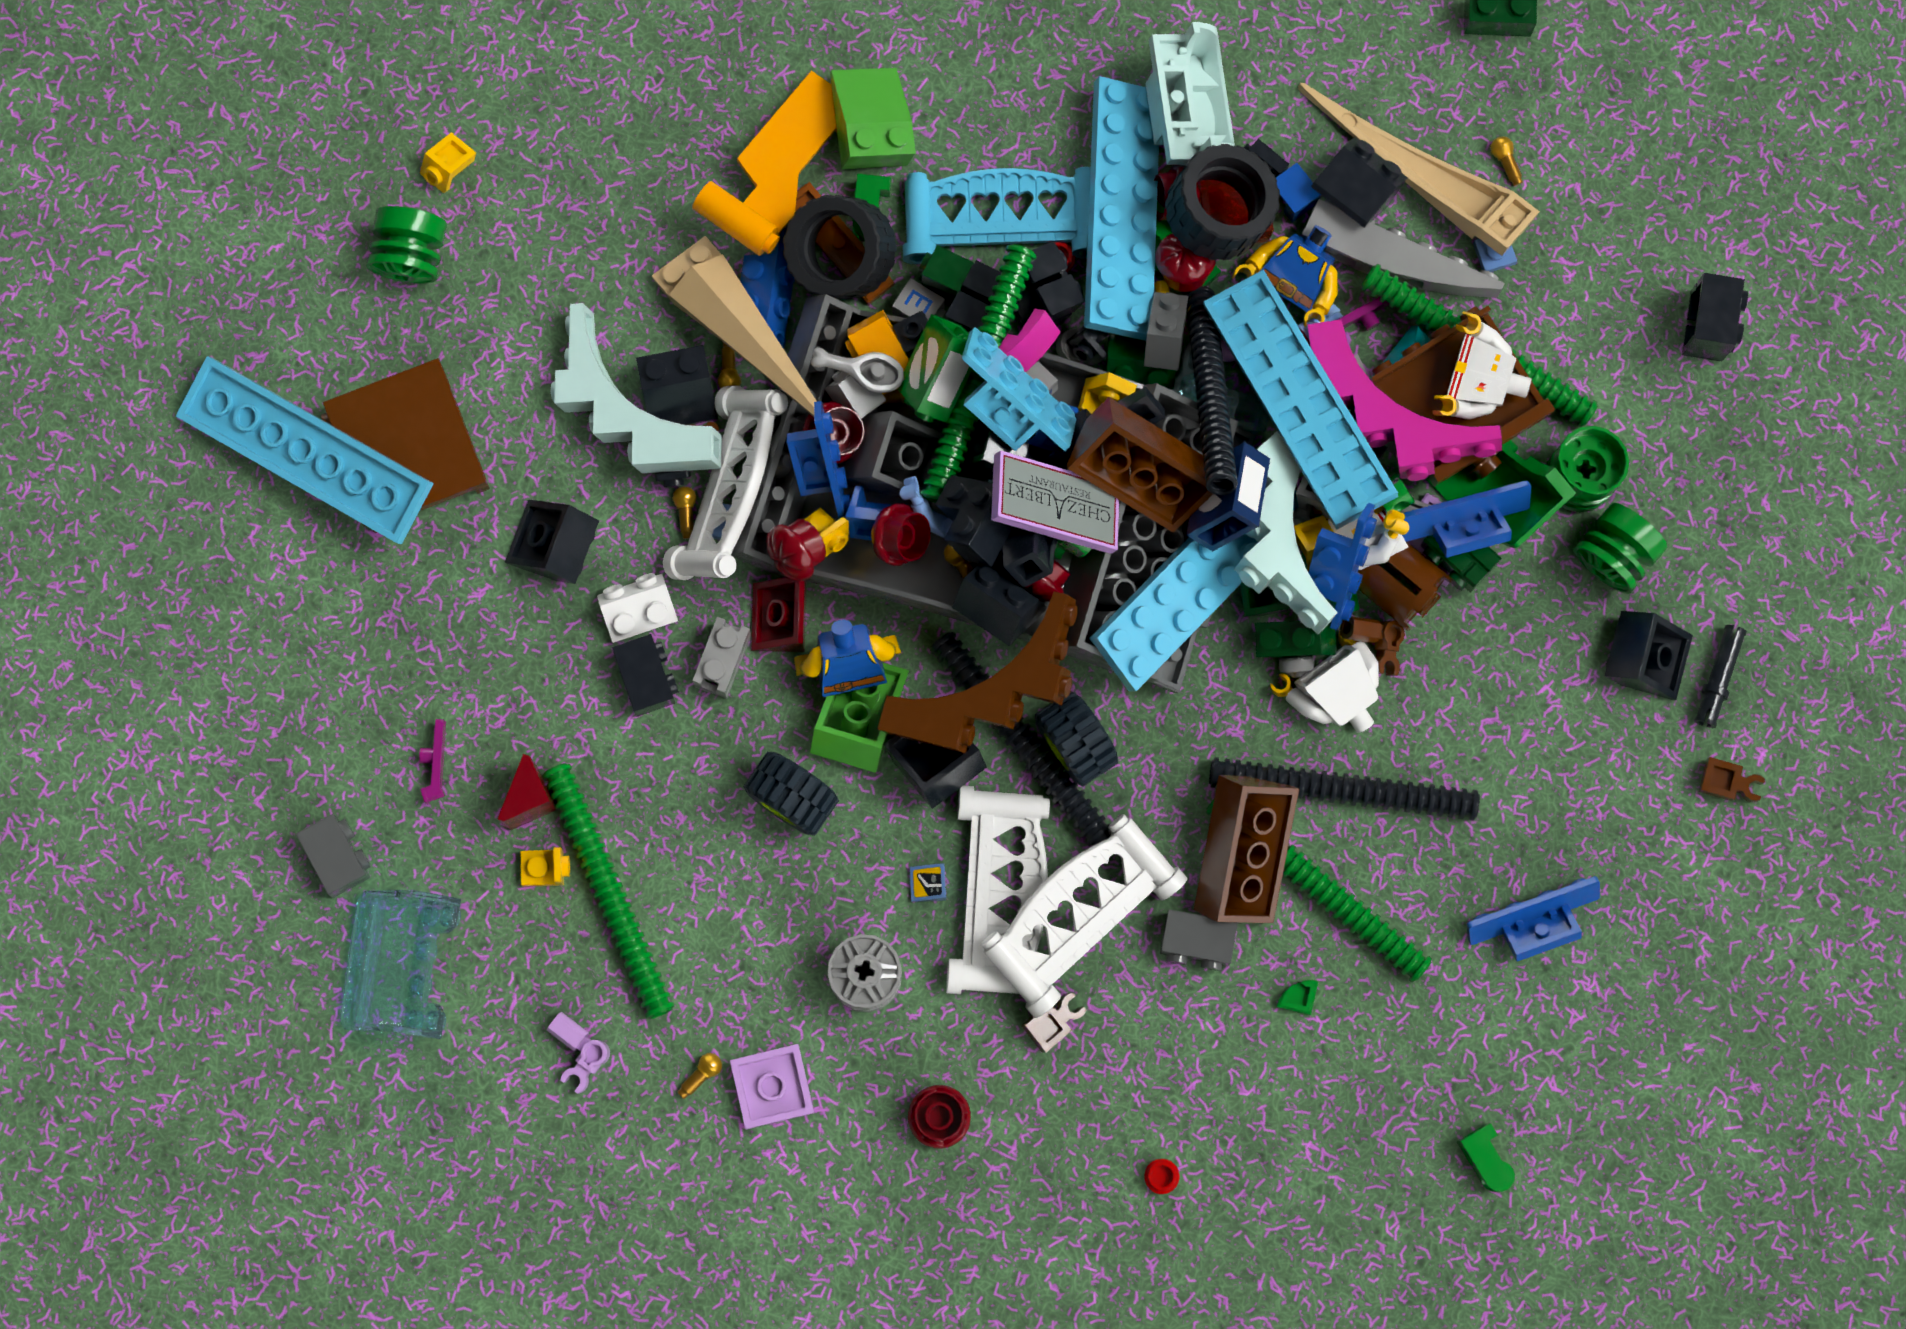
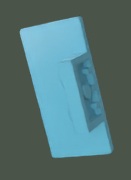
M974 327L969 332L962 359L985 381L965 399L964 406L1014 451L1020 448L1039 429L1066 451L1071 446L1076 417L1071 407L1065 402H1058L1049 394L1047 386L1041 380L1033 379L1024 371L1019 360L1014 356H1007L1000 350L997 342L990 334L982 333Z

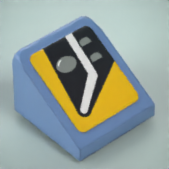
M944 863L910 867L911 902L946 900Z

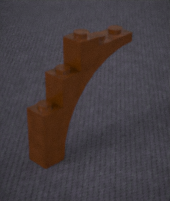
M1054 591L1046 614L1031 640L1008 665L991 678L965 691L939 698L908 699L886 696L878 730L891 735L966 753L967 746L972 744L975 737L974 720L1014 729L1015 722H1019L1023 714L1024 703L1021 701L1022 696L1062 705L1064 697L1067 698L1070 694L1072 677H1070L1071 671L1059 666L1060 660H1064L1068 651V640H1066L1069 626H1073L1077 618L1078 608L1075 606L1076 600L1067 594Z

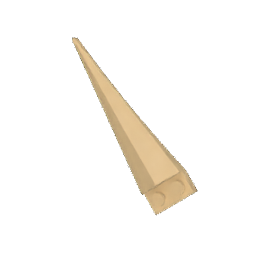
M1300 82L1298 90L1353 138L1356 137L1358 140L1366 141L1374 148L1376 154L1384 160L1398 165L1402 173L1408 177L1406 183L1471 239L1478 237L1501 256L1540 212L1514 191L1461 170L1403 142L1343 108L1307 84Z
M706 236L652 275L654 282L675 306L724 342L814 417V402H816V399L724 255L717 250Z

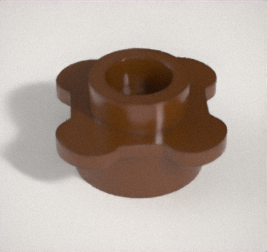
M1499 451L1492 456L1480 458L1472 463L1474 467L1468 474L1475 473L1482 480L1502 463L1496 456Z

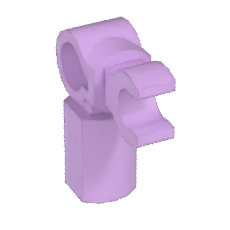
M560 1012L548 1026L547 1031L572 1051H581L575 1060L577 1065L574 1068L565 1070L560 1081L566 1083L571 1075H577L580 1078V1084L575 1092L580 1094L588 1087V1076L590 1073L595 1074L600 1066L608 1061L610 1049L601 1040L589 1039V1032L563 1012Z

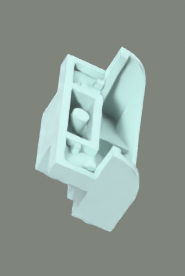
M1192 22L1185 34H1152L1148 41L1153 72L1145 84L1154 145H1164L1167 165H1186L1196 153L1212 145L1230 144L1235 146L1217 28L1208 23Z

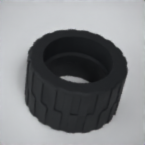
M1212 145L1196 153L1174 180L1167 193L1168 198L1165 202V208L1167 209L1166 218L1171 226L1173 235L1179 239L1181 245L1191 250L1193 254L1206 257L1209 260L1222 259L1224 261L1245 254L1270 227L1275 219V214L1279 210L1280 191L1277 187L1276 177L1270 171V167L1257 154L1238 145ZM1203 180H1217L1233 187L1246 204L1248 223L1243 225H1227L1209 216L1198 200L1196 183Z
M823 195L820 198L811 199L806 202L803 207H800L795 212L793 218L789 220L787 231L783 238V256L789 273L793 275L795 282L799 286L804 287L807 292L816 295L827 294L835 299L861 298L877 290L879 285L888 278L889 272L895 263V252H897V244H895L894 238L895 233L886 215H883L878 207L867 203L866 200L841 195ZM837 215H846L853 218L860 226L865 239V253L860 266L850 277L842 280L829 278L820 268L815 253V244L819 231L829 219Z

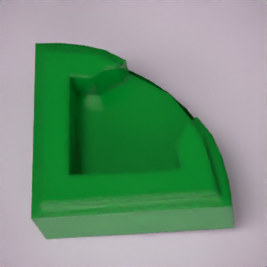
M1304 980L1293 984L1281 995L1276 1008L1311 1015L1318 981Z

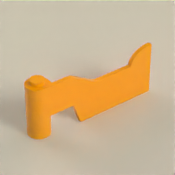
M811 70L738 156V164L756 187L744 202H741L716 183L710 181L697 195L692 209L758 256L764 252L767 254L771 253L779 242L780 237L778 235L795 214L799 174L835 131L837 132L831 84Z

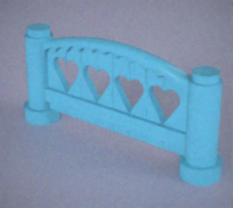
M1090 167L1077 168L1073 177L1018 168L971 171L939 179L935 182H930L927 179V174L922 172H913L907 175V180L904 182L906 243L902 246L903 261L906 263L921 264L926 253L932 254L937 245L1050 243L1052 241L1055 243L1071 242L1072 255L1076 258L1087 259ZM1057 192H1062L1066 195L1067 200L1056 218L1052 219L1040 203L1038 197L1042 193H1049L1053 196ZM1028 193L1033 197V202L1022 219L1019 220L1005 202V197L1008 194H1015L1019 197L1021 194ZM994 194L998 196L1000 201L989 219L985 221L971 203V199L975 195H982L986 198L988 195ZM957 195L963 196L966 203L954 222H951L938 205L937 200L941 196H948L951 199Z

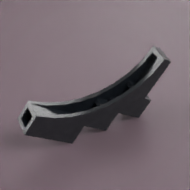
M1147 387L1117 401L1153 425L1165 418V408ZM1087 409L1075 414L1076 423L1071 446L1066 451L1058 446V452L1039 462L1069 470L1067 469V462L1086 419L1091 415ZM1013 527L1003 545L1004 568L1023 588L1052 574L1054 552L1058 539Z

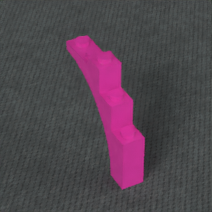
M1342 319L1307 324L1312 351L1347 409L1355 408L1357 425L1370 447H1381L1390 441H1395L1400 479L1408 478L1411 481H1418L1427 478L1428 475L1435 474L1434 461L1437 460L1451 463L1460 460L1464 456L1475 455L1476 457L1484 458L1494 455L1497 451H1502L1500 425L1469 427L1445 424L1419 416L1390 399L1373 384L1359 366L1348 345Z

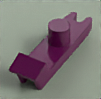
M1380 297L1337 320L1342 319L1344 329L1361 320L1366 330L1369 331L1380 324L1375 312L1388 306L1389 303L1387 301L1380 302Z
M435 719L433 748H420L419 752L420 763L432 764L431 785L420 789L424 802L427 805L433 800L445 797L442 789L446 721L444 719Z

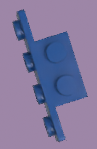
M787 226L778 235L780 239L772 254H762L760 256L744 255L740 282L782 348L785 347L786 343L785 333L791 310L792 287L795 282V278L786 267L787 263L783 256V238L786 234Z
M822 401L814 402L816 429L787 433V445L800 495L806 496L832 491L838 518H845L851 501V494L845 495L843 488H847L846 473L844 467L838 468L837 461H840L839 444L837 440L831 441L830 434L834 433L831 413H824Z
M1522 481L1405 512L1404 521L1408 522L1409 531L1402 536L1405 542L1433 535L1446 558L1511 541L1512 530L1503 516L1530 508L1531 485L1528 481Z
M1371 503L1366 505L1360 515L1353 539L1323 528L1317 536L1308 573L1319 592L1326 599L1337 602L1335 610L1338 613L1332 619L1330 626L1331 629L1336 631L1343 620H1350L1355 607V601L1351 600L1352 593H1357L1363 576L1358 573L1359 566L1363 567L1370 550V547L1366 546L1365 542L1367 538H1371L1377 523V519L1372 517L1375 505Z
M1597 876L1588 879L1581 878L1575 880L1569 886L1555 891H1544L1537 897L1522 903H1511L1505 909L1497 912L1478 915L1467 923V936L1470 945L1503 934L1516 962L1581 939L1582 931L1571 909L1598 900L1600 898V882Z

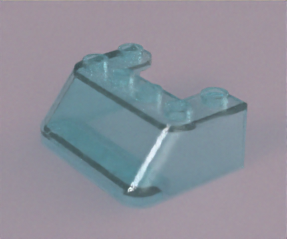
M417 890L364 891L360 895L355 909L340 1012L341 1025L345 1030L408 1038H442V1031L446 1025V1015L441 1005L428 1003V997L432 990L431 976L433 961L437 955V934H448L458 926L461 919V899Z

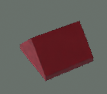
M784 577L753 583L751 651L805 652L806 580L794 581Z
M525 754L521 758L497 818L505 828L510 830L556 811L537 765L530 756Z

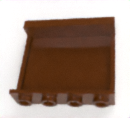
M1475 306L1467 311L1478 315L1481 322L1495 329L1504 339L1488 314L1491 311L1489 306L1482 310ZM1462 314L1459 317L1462 322L1458 325L1466 327L1468 325V317ZM1448 324L1434 331L1430 335L1433 340L1421 346L1417 342L1402 351L1401 354L1404 358L1394 364L1387 360L1372 370L1374 376L1370 379L1378 389L1395 403L1419 416L1445 424L1469 427L1500 425L1502 445L1544 420L1555 411L1549 399L1543 400L1531 381L1526 398L1506 393L1503 405L1496 407L1491 414L1470 420L1453 416L1433 415V410L1441 411L1443 408L1442 401L1434 399V396L1447 395L1465 334H1467L1458 331L1455 326L1450 329ZM1516 358L1512 373L1529 378ZM1475 455L1464 456L1460 460L1451 463H1444L1440 460L1434 461L1435 474L1428 475V478L1435 487L1476 462L1480 457Z
M439 358L323 402L327 412L321 414L323 421L434 483L420 511L473 490L479 494L490 489Z

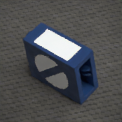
M1245 442L1234 447L1238 481L1237 488L1227 495L1213 494L1189 518L1187 536L1212 552L1259 527L1270 458Z

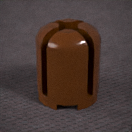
M1406 542L1408 548L1390 556L1389 560L1384 564L1418 592L1417 596L1378 564L1358 570V573L1363 575L1358 590L1396 620L1406 631H1409L1410 627L1407 623L1417 613L1423 618L1440 599L1441 596L1437 593V590L1443 581L1446 580L1451 583L1452 578L1411 544Z

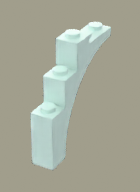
M583 303L570 304V316H567L565 320V328L569 336V348L565 350L564 359L568 369L555 370V382L551 384L553 402L564 412L593 411L589 415V427L591 432L603 443L632 441L628 444V459L641 473L721 469L722 435L712 426L683 425L662 420L637 408L628 401L614 385L602 362L595 336L594 313Z
M1277 431L1257 449L1270 458L1259 527L1246 533L1249 537L1255 538L1258 543L1243 556L1234 570L1239 574L1241 581L1248 587L1253 588L1258 594L1269 586L1273 590L1275 597L1280 602L1287 604L1306 627L1312 628L1319 634L1338 612L1319 592L1305 568L1298 549L1293 523V502L1300 468Z

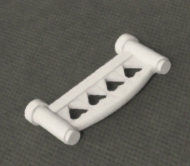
M726 386L717 392L715 409L720 417L728 420L722 437L721 469H712L688 545L672 546L664 555L663 568L670 578L675 580H688L693 576L727 578L735 572L736 560L731 554L747 522L761 485L770 450L774 419L776 415L782 414L788 407V398L780 390H745L741 386ZM757 424L753 432V440L747 446L743 440L744 434ZM747 456L742 466V474L737 479L733 473L734 466ZM736 488V493L732 497V505L727 511L722 504L724 497ZM726 520V524L722 529L721 539L716 544L712 537L713 531Z
M963 785L959 788L957 820L971 821L963 959L949 958L946 993L961 994V990L1019 994L983 952L984 948L981 946V943L995 931L1000 935L1004 934L1010 924L988 908L1010 896H1017L1021 901V907L1017 910L1019 912L1034 891L1048 878L1047 858L1040 821L1049 817V798H1043V795L974 791V786ZM1014 827H1021L1025 831V838L1021 841L1024 845V852L1019 856H1015L993 839ZM1013 861H1018L1023 866V872L1019 875L1022 880V887L1019 890H1012L991 875V873ZM1035 925L1032 934H1026L1022 938V945L1025 949L1037 952L1043 925Z
M1124 814L1117 817L1108 826L1111 830V836L1108 839L1091 846L1067 861L1034 891L1004 935H1000L995 931L981 943V946L984 948L983 952L1027 1002L1025 1007L1034 1018L1045 1014L1061 998V994L1052 984L1152 891L1162 901L1172 896L1187 881V877L1179 867L1173 868L1136 823ZM1113 854H1118L1121 857L1125 885L1102 879L1098 874L1100 865L1108 864L1109 858ZM1088 877H1092L1096 881L1100 908L1076 902L1073 898L1074 889L1083 887L1084 880ZM1062 901H1068L1071 905L1074 932L1052 926L1048 923L1047 916L1049 912L1058 910V905ZM1037 924L1045 927L1049 955L1025 949L1022 945V938L1026 934H1032V930Z

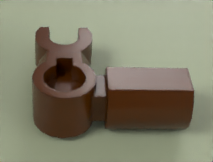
M1351 616L1349 621L1343 620L1340 624V636L1348 640L1375 643L1374 650H1377L1375 658L1378 661L1379 674H1384V665L1386 664V676H1398L1400 664L1396 658V652H1399V646L1404 640V628L1396 620L1378 621Z

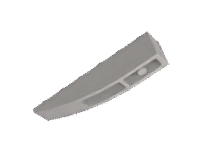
M1318 199L1301 236L1307 239L1315 225L1320 226L1332 235L1323 251L1335 258L1336 261L1366 274L1369 273L1373 266L1379 264L1382 271L1389 270L1390 276L1394 277L1397 275L1399 277L1398 281L1401 283L1403 281L1408 282L1407 286L1409 287L1414 286L1426 291L1460 296L1497 298L1505 284L1499 281L1498 276L1486 270H1480L1479 272L1468 267V263L1459 257L1449 256L1448 258L1437 253V249L1428 243L1419 242L1417 244L1406 239V235L1397 229L1388 228L1386 230L1375 225L1374 220L1364 228L1329 200L1325 202Z

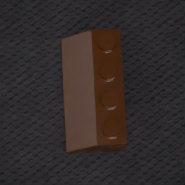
M1110 397L1086 419L1067 462V469L1172 532L1178 529L1213 495L1206 488L1202 454Z
M1219 775L1193 910L1216 922L1274 923L1299 788L1248 776Z

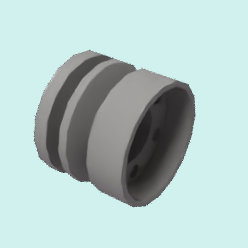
M860 934L847 938L835 948L828 964V978L833 994L842 1005L856 1012L870 1013L883 1009L895 999L901 987L902 967L897 952L887 941L875 935ZM864 963L870 964V970L875 973L874 976H867L865 981H861L859 973L855 972L856 968H863Z

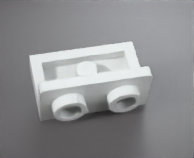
M653 573L645 574L637 578L635 583L626 586L620 584L610 586L597 596L613 643L678 621L663 574L656 576Z

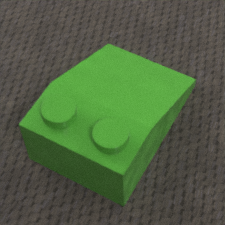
M897 68L831 70L830 78L841 168L907 166L915 156L916 151L912 120Z
M883 663L887 683L826 696L814 728L810 753L876 773L885 749L884 743L887 742L889 737L888 733L878 730L886 696L901 697L909 670Z

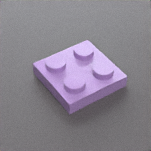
M799 1044L730 1060L746 1130L815 1113Z

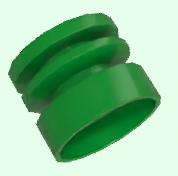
M401 206L379 207L376 210L372 232L374 236L381 240L374 241L369 246L372 255L367 257V269L377 275L399 282L434 283L438 277V270L435 266L440 264L441 258L439 254L432 250L440 249L444 244L447 228L446 221L437 215L414 208Z
M1587 426L1580 427L1568 434L1549 458L1546 465L1555 467L1576 492L1562 507L1580 513L1593 511L1609 499L1626 478L1630 462L1627 449L1618 436L1605 428Z
M1612 502L1596 520V525L1600 532L1589 530L1584 535L1585 541L1581 540L1578 542L1573 550L1578 560L1597 579L1621 593L1629 594L1637 586L1636 581L1642 580L1645 576V571L1640 564L1649 567L1653 566L1668 547L1663 536L1647 520L1630 508Z

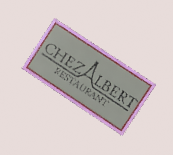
M1004 451L994 454L991 520L1109 554L1118 550L1119 500L1072 471Z

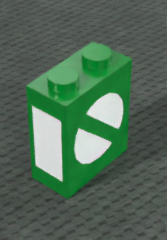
M931 314L903 372L904 381L897 390L905 398L903 402L914 408V414L928 422H933L935 418L947 423L972 371V368L962 359L969 333L961 325Z

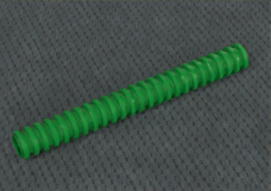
M1016 244L1008 245L1006 248L1008 255L1003 256L1002 259L1005 264L1000 266L999 271L1001 275L996 276L995 279L998 284L993 286L992 292H994V295L989 296L988 299L991 304L985 307L987 315L982 316L981 319L984 324L978 327L980 332H986L995 339L998 348L1006 337V332L1011 331L1012 327L1009 323L1015 319L1013 312L1018 311L1019 308L1016 303L1022 300L1020 292L1026 288V285L1023 283L1029 280L1027 272L1032 270L1033 265L1031 261L1036 260L1037 257L1032 250ZM973 369L954 406L951 417L946 423L948 425L947 428L942 429L944 437L938 441L941 446L935 449L934 453L937 457L931 461L933 468L928 469L927 472L930 477L924 480L926 488L920 492L923 498L933 503L937 502L950 476H956V474L961 473L962 469L959 465L965 462L963 454L968 453L969 450L966 445L972 442L970 434L975 433L974 423L979 422V418L964 406L965 399L985 381Z
M1379 264L1371 268L1361 284V290L1365 292L1368 289L1371 291L1370 295L1372 297L1379 296V301L1382 303L1387 301L1389 303L1388 307L1391 309L1395 306L1398 308L1397 312L1399 314L1404 312L1407 314L1406 318L1409 320L1414 318L1416 320L1415 324L1418 326L1420 324L1425 325L1424 329L1426 331L1430 329L1436 331L1446 324L1451 329L1456 324L1462 322L1459 318L1460 315L1455 317L1452 315L1453 311L1451 309L1448 311L1444 310L1443 304L1436 305L1434 303L1435 299L1430 298L1428 300L1425 298L1426 294L1424 292L1421 294L1417 293L1416 287L1409 288L1407 286L1408 282L1403 281L1401 283L1398 281L1399 277L1397 275L1394 277L1390 276V271L1387 269L1382 271ZM1512 349L1529 378H1532L1531 381L1543 400L1548 398L1553 407L1560 410L1559 415L1564 416L1566 414L1569 416V421L1573 422L1575 420L1578 422L1577 426H1585L1597 409V401L1593 400L1590 402L1586 394L1583 396L1579 395L1578 389L1571 390L1570 384L1566 383L1563 385L1559 377L1556 379L1552 378L1551 372L1544 373L1543 367L1539 366L1536 368L1533 366L1534 362L1532 360L1529 362L1525 361L1524 355L1517 356L1516 350Z
M563 763L545 771L542 778L544 781H548L546 787L549 791L552 790L553 792L551 799L556 800L555 808L561 811L559 817L566 822L563 825L564 829L569 830L570 833L567 836L569 840L574 841L572 844L573 849L578 850L576 857L582 860L580 866L587 871L585 878L591 880L589 887L595 890L593 896L600 901L597 905L599 909L604 911L602 913L603 919L608 920L606 926L613 931L610 936L612 939L616 938L617 942L614 945L616 949L620 948L621 950L619 953L620 958L625 959L623 966L630 971L627 974L629 979L633 978L634 980L632 987L638 989L636 996L643 1001L640 1005L642 1009L646 1008L645 1017L647 1019L662 1016L673 1010L672 1008L675 1005L673 1002H669L670 993L665 992L666 984L659 979L662 977L661 972H656L655 970L657 963L652 962L653 954L646 949L649 945L642 940L645 935L638 930L640 924L634 921L635 913L630 912L632 905L625 900L628 896L626 892L621 891L622 883L617 882L619 875L612 870L615 866L613 862L609 863L608 861L610 858L609 853L604 852L606 845L604 842H600L602 836L595 831L598 828L597 824L591 822L593 815L587 812L589 806L582 801L585 798L584 794L578 792L581 787L578 783L574 782L576 776L570 773L571 765Z
M1214 799L1206 808L1207 815L1212 813ZM1293 844L1291 846L1288 845L1283 877H1290V883L1293 885L1297 883L1300 886L1298 889L1301 892L1303 890L1307 891V897L1310 899L1314 897L1317 900L1315 903L1318 906L1320 904L1324 905V911L1327 913L1331 911L1334 914L1332 917L1335 920L1337 918L1341 919V925H1348L1350 927L1349 931L1352 934L1357 932L1359 934L1358 939H1365L1367 941L1366 945L1369 948L1374 946L1376 948L1375 953L1385 955L1383 959L1385 961L1391 960L1393 962L1392 967L1402 969L1400 973L1402 975L1408 974L1410 976L1409 981H1417L1432 963V958L1430 956L1424 957L1422 955L1423 950L1419 949L1417 951L1413 948L1415 946L1413 942L1408 944L1405 941L1406 937L1404 935L1400 937L1396 934L1398 932L1396 928L1391 930L1388 927L1389 923L1387 921L1383 923L1379 920L1381 918L1379 914L1374 916L1371 913L1372 909L1370 907L1366 909L1362 906L1364 904L1362 900L1357 902L1354 899L1355 895L1353 893L1349 895L1345 892L1347 890L1346 887L1340 888L1337 885L1338 881L1336 879L1332 881L1328 878L1330 876L1329 873L1323 874L1320 871L1321 867L1319 865L1315 867L1311 864L1313 860L1310 858L1306 860L1303 857L1304 853L1302 851L1297 853L1295 851L1296 846Z

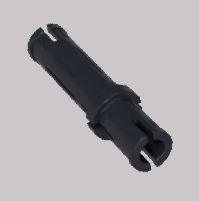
M1725 625L1708 683L1703 684L1701 693L1704 695L1694 722L1703 726L1707 713H1710L1707 720V728H1716L1721 706L1723 701L1728 699L1730 692L1727 688L1747 633L1745 629L1738 627L1732 640L1735 625Z

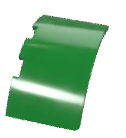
M1512 440L1503 444L1502 451L1496 454L1502 463L1482 480L1475 473L1468 474L1474 467L1472 464L1435 487L1428 477L1425 478L1446 501L1528 481L1531 485L1530 508L1503 516L1512 530L1511 541L1502 544L1511 548L1519 547L1576 494L1555 467L1543 464L1531 456L1524 460L1516 454L1518 446Z

